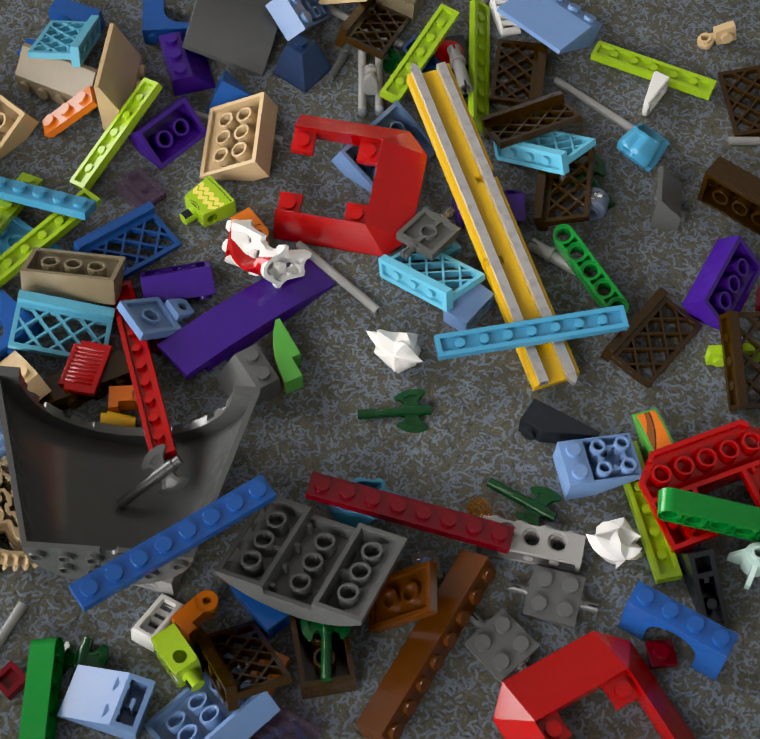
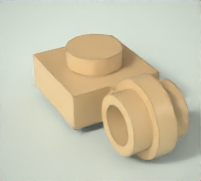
M734 21L714 26L713 33L700 34L697 38V46L708 50L713 46L714 42L716 45L735 41L736 25Z

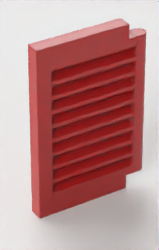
M84 340L81 341V344L74 343L58 385L64 386L63 389L67 392L95 397L112 352V346Z

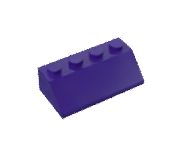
M740 235L716 241L682 303V306L691 317L720 330L718 316L728 311L740 312L760 275V262Z

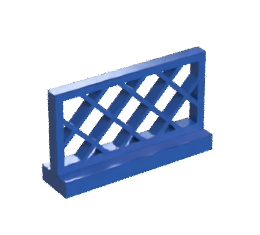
M149 201L74 241L73 251L126 257V259L134 260V266L130 268L125 267L124 280L178 249L182 243L155 213V206ZM154 221L159 227L158 232L145 229V225ZM130 233L141 234L139 242L127 240L126 237ZM143 235L157 237L156 244L143 243ZM159 238L168 239L173 244L168 247L158 245ZM111 243L122 244L121 252L107 250V247ZM124 246L138 247L137 255L123 253ZM141 248L154 250V255L150 257L139 256Z

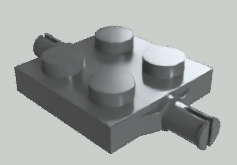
M424 207L396 233V240L407 246L400 252L401 257L407 260L414 252H417L433 261L460 235L461 228L449 220L456 214L455 209L449 207L443 214H439Z
M534 565L532 577L527 585L511 581L509 592L524 595L525 606L522 616L572 629L575 628L577 616L581 610L597 614L599 603L584 600L583 589L586 577Z
M503 608L486 621L475 610L472 612L469 621L477 629L464 642V646L500 683L509 676L529 667L527 664L530 658L540 650V645Z

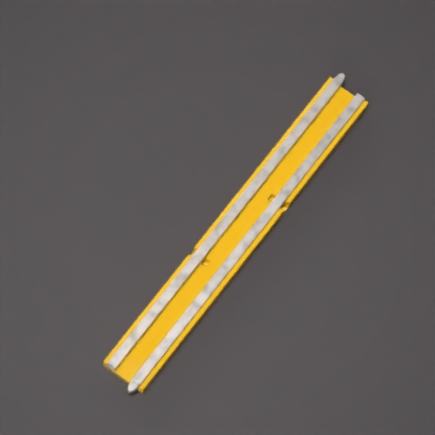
M445 62L438 63L436 70L422 73L419 67L412 63L411 74H407L408 87L491 290L494 292V297L504 322L511 323L555 316L556 314L497 176L494 177L493 175L494 168L450 64ZM567 340L516 348L533 391L566 381L571 385L576 384L580 371Z

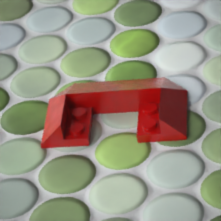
M740 419L650 452L638 485L672 553L692 550L695 545L718 537L719 533L660 520L657 516L659 490L672 487L705 494L742 480L755 506L760 507V429L752 427L749 422Z

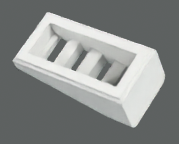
M490 0V12L500 36L521 34L520 27L497 12V8L507 0Z
M657 71L654 72L644 100L642 115L648 116L667 92L668 76Z
M162 593L131 629V640L154 652L151 637L172 624L171 616L182 608L184 604ZM163 602L172 606H166L172 609L170 613L160 608ZM157 613V614L161 615L162 617H164L165 619H164V621H163V620H161V619L155 617L154 615ZM149 622L155 624L156 626H158V628H152L148 625Z

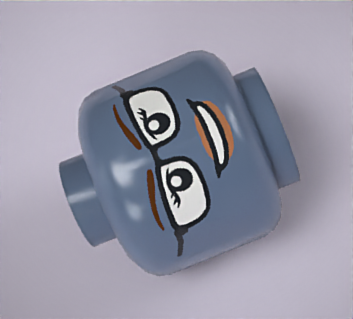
M592 187L589 221L602 219L606 215L610 201L608 194L597 187ZM581 206L578 207L580 214L584 213V208Z

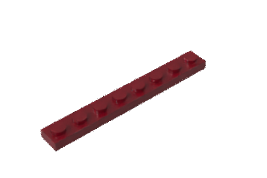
M314 471L312 472L305 496L306 499L505 554L509 553L515 528L507 524Z

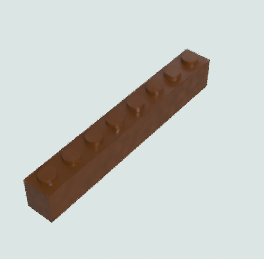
M464 549L461 550L437 590L438 613L419 619L356 722L355 726L364 738L400 739L404 727L410 717L415 714L417 705L423 695L429 690L433 678L442 668L446 656L455 646L459 634L468 624L472 612L481 602L488 585L494 580L496 570L488 556Z

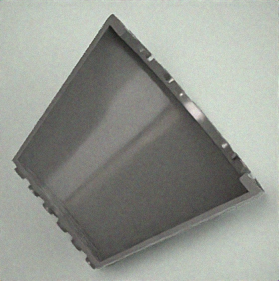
M0 366V422L21 546L27 558L49 572L78 580L217 500L257 404L260 387L234 385L233 391L226 401V406L215 410L213 418L210 419V416L206 415L191 421V427L183 428V424L171 427L177 454L184 462L178 467L175 474L180 477H189L190 481L182 490L171 495H160L159 491L162 488V482L156 483L121 509L116 500L150 476L154 471L151 468L144 470L141 468L142 462L149 452L143 427L117 426L95 421L87 422L75 415L71 416V420L63 417L62 410L48 402H45L43 406L39 403V396L27 390L28 385L21 374L20 367ZM199 545L131 585L159 582L183 573L192 564Z

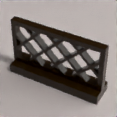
M375 0L360 2L340 26L334 45L343 48L347 43L382 60L406 29L411 18L377 3Z
M498 39L489 103L515 106L542 97L548 47L542 42L531 43ZM501 47L511 48L512 51L506 53ZM534 50V53L527 56L523 51ZM518 54L522 59L516 62L511 57ZM507 61L511 65L504 68L500 63ZM528 63L531 68L524 70L521 65ZM514 69L520 73L515 77L509 73ZM503 75L509 79L504 83L498 80ZM526 78L530 83L523 85L519 80ZM514 84L519 89L512 92L507 87ZM501 90L507 94L504 97L495 96ZM524 93L529 100L519 99L517 96Z
M760 65L718 72V79L734 137L760 136V111L754 109L760 104V95L757 97L750 93L753 88L760 91ZM757 74V78L754 81L745 78L747 75ZM724 78H733L736 81L731 85L725 82ZM741 82L749 85L745 91L737 87ZM732 92L741 95L737 101L729 97ZM745 98L754 101L750 107L741 102ZM738 107L744 110L745 113L739 116L734 114L733 111ZM749 114L759 117L754 123L746 119ZM742 123L750 128L746 131L738 132L737 127Z
M559 90L480 117L484 137L487 140L492 139L500 149L582 122V115L565 101L564 93Z
M594 147L569 164V168L572 165L578 168L571 174L563 175L566 178L560 184L555 183L560 174L538 170L533 209V221L538 231L546 232L548 231V226L590 220L596 155ZM589 156V159L583 164L578 162L581 157ZM583 171L587 174L581 181L576 179ZM571 181L576 184L570 191L564 189ZM580 189L585 190V194L579 199L574 196ZM557 193H563L564 196L557 202L553 200ZM569 199L573 200L574 203L567 209L562 206ZM579 206L584 208L583 214H572ZM557 209L563 212L558 217L551 218V214Z
M662 287L654 293L628 322V330L620 331L606 346L600 356L607 362L611 360L646 388L653 384L703 326L666 297L668 292ZM666 306L673 312V317H663L661 309ZM648 323H659L660 332H649ZM664 323H675L676 332H665ZM680 323H688L694 329L691 332H681ZM677 337L679 346L668 347L667 338ZM645 338L647 347H636L634 339ZM650 338H661L663 347H652ZM664 352L666 361L654 362L653 353ZM621 353H632L633 363H626L619 356ZM637 353H648L649 362L638 363ZM639 368H651L652 377L647 380L640 374Z
M728 311L718 316L729 411L760 409V399L755 404H749L748 393L751 389L760 395V388L756 385V382L760 379V366L753 361L754 357L760 352V344L750 337L756 328L760 331V312ZM739 318H746L753 325L747 333L740 327ZM746 340L755 348L750 357L743 352L742 345ZM748 365H751L758 372L752 381L745 373Z
M254 620L207 635L202 628L192 631L195 654L229 712L240 709L239 700L292 683L290 673ZM252 631V634L250 636L241 635ZM221 640L226 641L224 644L215 643ZM234 642L243 644L242 647L232 646ZM251 645L260 647L259 650L249 648L251 647ZM226 653L235 655L233 658L223 657ZM243 656L252 658L251 661L241 660ZM260 659L270 661L268 664L258 663ZM234 668L244 669L241 673L232 671ZM252 670L262 672L259 676L250 674ZM269 674L281 675L275 678H268ZM243 682L253 684L244 688L240 687Z

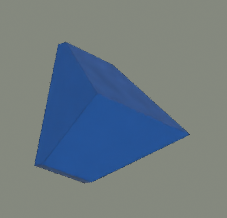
M224 71L213 91L205 113L209 114L212 107L242 99L252 94L228 71Z

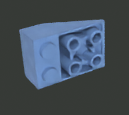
M272 0L265 5L287 41L294 39L297 35L307 32L332 17L329 6L320 5L319 0Z
M630 433L557 442L553 454L554 464L565 500L597 495L638 480L642 475V469Z
M78 664L57 717L122 739H138L156 692V681L129 672Z

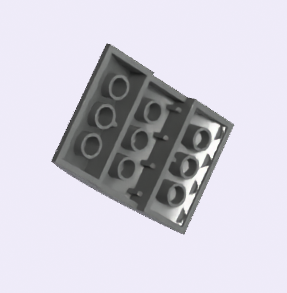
M196 0L182 48L252 75L263 76L278 27L265 6L272 0Z
M276 496V500L250 515L214 571L217 576L234 588L278 611L326 625L360 626L363 624L408 543V538L359 523L355 528L315 515L310 506Z

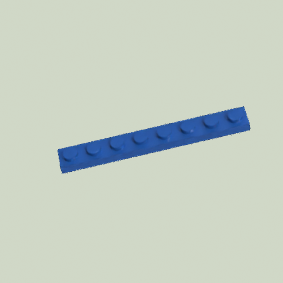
M262 474L71 583L69 590L85 612L276 500L277 495Z

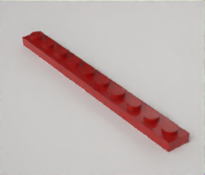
M129 280L122 284L121 294L113 307L115 308V315L148 451L158 445L165 444L167 446L165 459L168 460L178 454L148 340L140 341L117 309L119 301L137 299L134 285Z

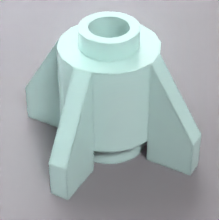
M760 542L752 543L747 548L730 552L727 556V561L740 564L742 571L747 575L744 589L749 590L753 578L760 576Z

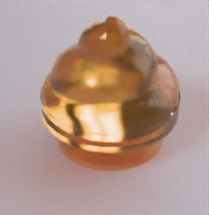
M484 497L473 498L467 506V514L483 518V515H492V505Z

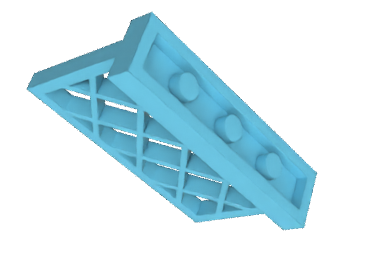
M91 15L87 22L51 20L28 50V58L71 60L72 67H81L101 36L100 16Z
M556 130L500 149L493 141L497 160L560 175L570 172L569 164L596 145V139Z
M400 252L392 257L384 254L378 258L381 278L445 312L454 308V300L485 280L484 273L442 252L435 258L440 260L438 262H428L429 259L420 253L412 254L407 260L401 257ZM425 260V262L411 263V261ZM399 261H409V263L403 264ZM440 268H442V271H430V272H428V269H440ZM444 268H456L458 270L444 271ZM459 277V280H445V278ZM461 277H473L472 279H461ZM433 278H442V281H436ZM450 287H459V288H457L456 290L453 291V289L450 288Z
M19 289L8 348L68 359L70 352H66L62 345L70 340L81 344L77 336L85 331L93 339L91 342L102 344L100 341L104 339L103 344L108 345L115 308ZM20 311H31L35 318L25 324L19 316ZM48 315L55 316L59 323L49 328L43 321V318ZM77 320L82 324L83 328L73 333L67 323ZM39 322L45 331L34 337L28 327ZM96 324L107 326L106 333L98 338L90 329ZM63 326L69 336L59 342L52 332ZM23 330L31 339L26 343L14 342L15 335ZM49 335L55 345L45 348L40 345L38 340Z

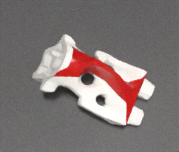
M251 219L227 221L226 229L229 232V237L222 245V250L225 252V262L242 268L250 275L262 276L271 282L275 288H280L289 279L305 275L304 264L312 255L310 251L305 249L289 250V246L286 244L278 245L276 249L272 248L266 241V235L254 228ZM290 262V266L286 268V263Z

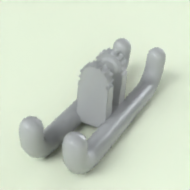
M359 49L358 115L360 117L366 116L367 95H375V114L379 117L384 112V98L380 97V91L383 88V59L375 57V65L371 63L366 65V52Z

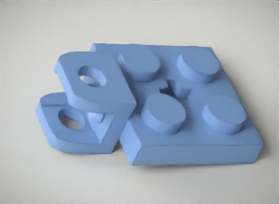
M159 297L119 301L117 306L118 311L140 341L169 337L187 325L182 318H189L194 313L189 303L181 298L167 299L165 304Z

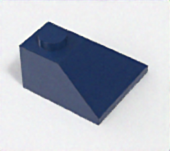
M299 34L285 46L273 73L306 93L331 70L332 66L315 42Z

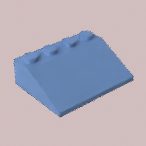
M507 0L497 8L498 13L557 54L590 47L594 44L602 26V23L597 21L594 15L585 13L579 5L570 3L567 0Z
M397 100L370 124L410 131L428 155L427 161L436 154L428 134ZM347 144L331 161L344 176L371 193L376 167L357 164L356 159L359 146Z
M227 653L223 656L227 658H233L231 654ZM234 668L232 671L241 673L244 669ZM205 671L201 674L205 681L201 689L191 692L187 686L143 726L154 739H249L281 709L266 691L239 700L240 709L229 712ZM243 682L240 687L244 688L253 684Z

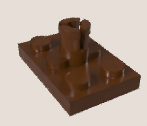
M428 560L389 575L369 611L370 632L380 633L438 613L437 563Z

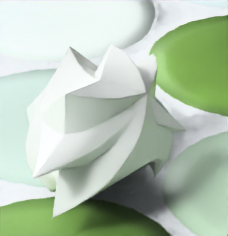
M381 329L377 330V332L366 331L375 344L374 353L394 372H403L416 366L417 363L423 362L419 358L421 349L417 344L418 334L389 332Z
M624 517L602 522L596 527V534H586L592 548L605 561L615 564L616 569L625 560H637L642 557V552H640L642 547L636 544L641 535L632 529Z

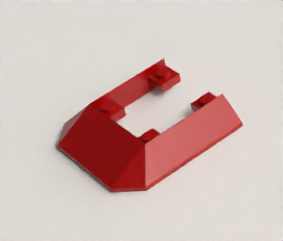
M301 114L294 124L295 131L290 149L291 153L313 156L317 139L359 146L356 159L357 164L376 167L369 205L347 202L344 220L301 213L304 196L302 194L281 191L278 206L275 209L273 238L291 242L302 241L309 245L375 256L389 255L405 245L396 240V233L417 213L428 155L411 132Z
M597 631L584 635L502 681L493 716V721L504 739H571L572 734L559 715V712L602 688L616 711L637 700L662 739H695L632 642Z

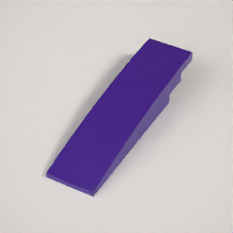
M307 259L304 264V276L289 279L280 288H275L265 278L259 280L157 344L158 350L189 380L203 369L209 372L224 360L229 362L234 354L250 347L274 330L276 319L280 318L282 323L334 287L336 283L310 259Z

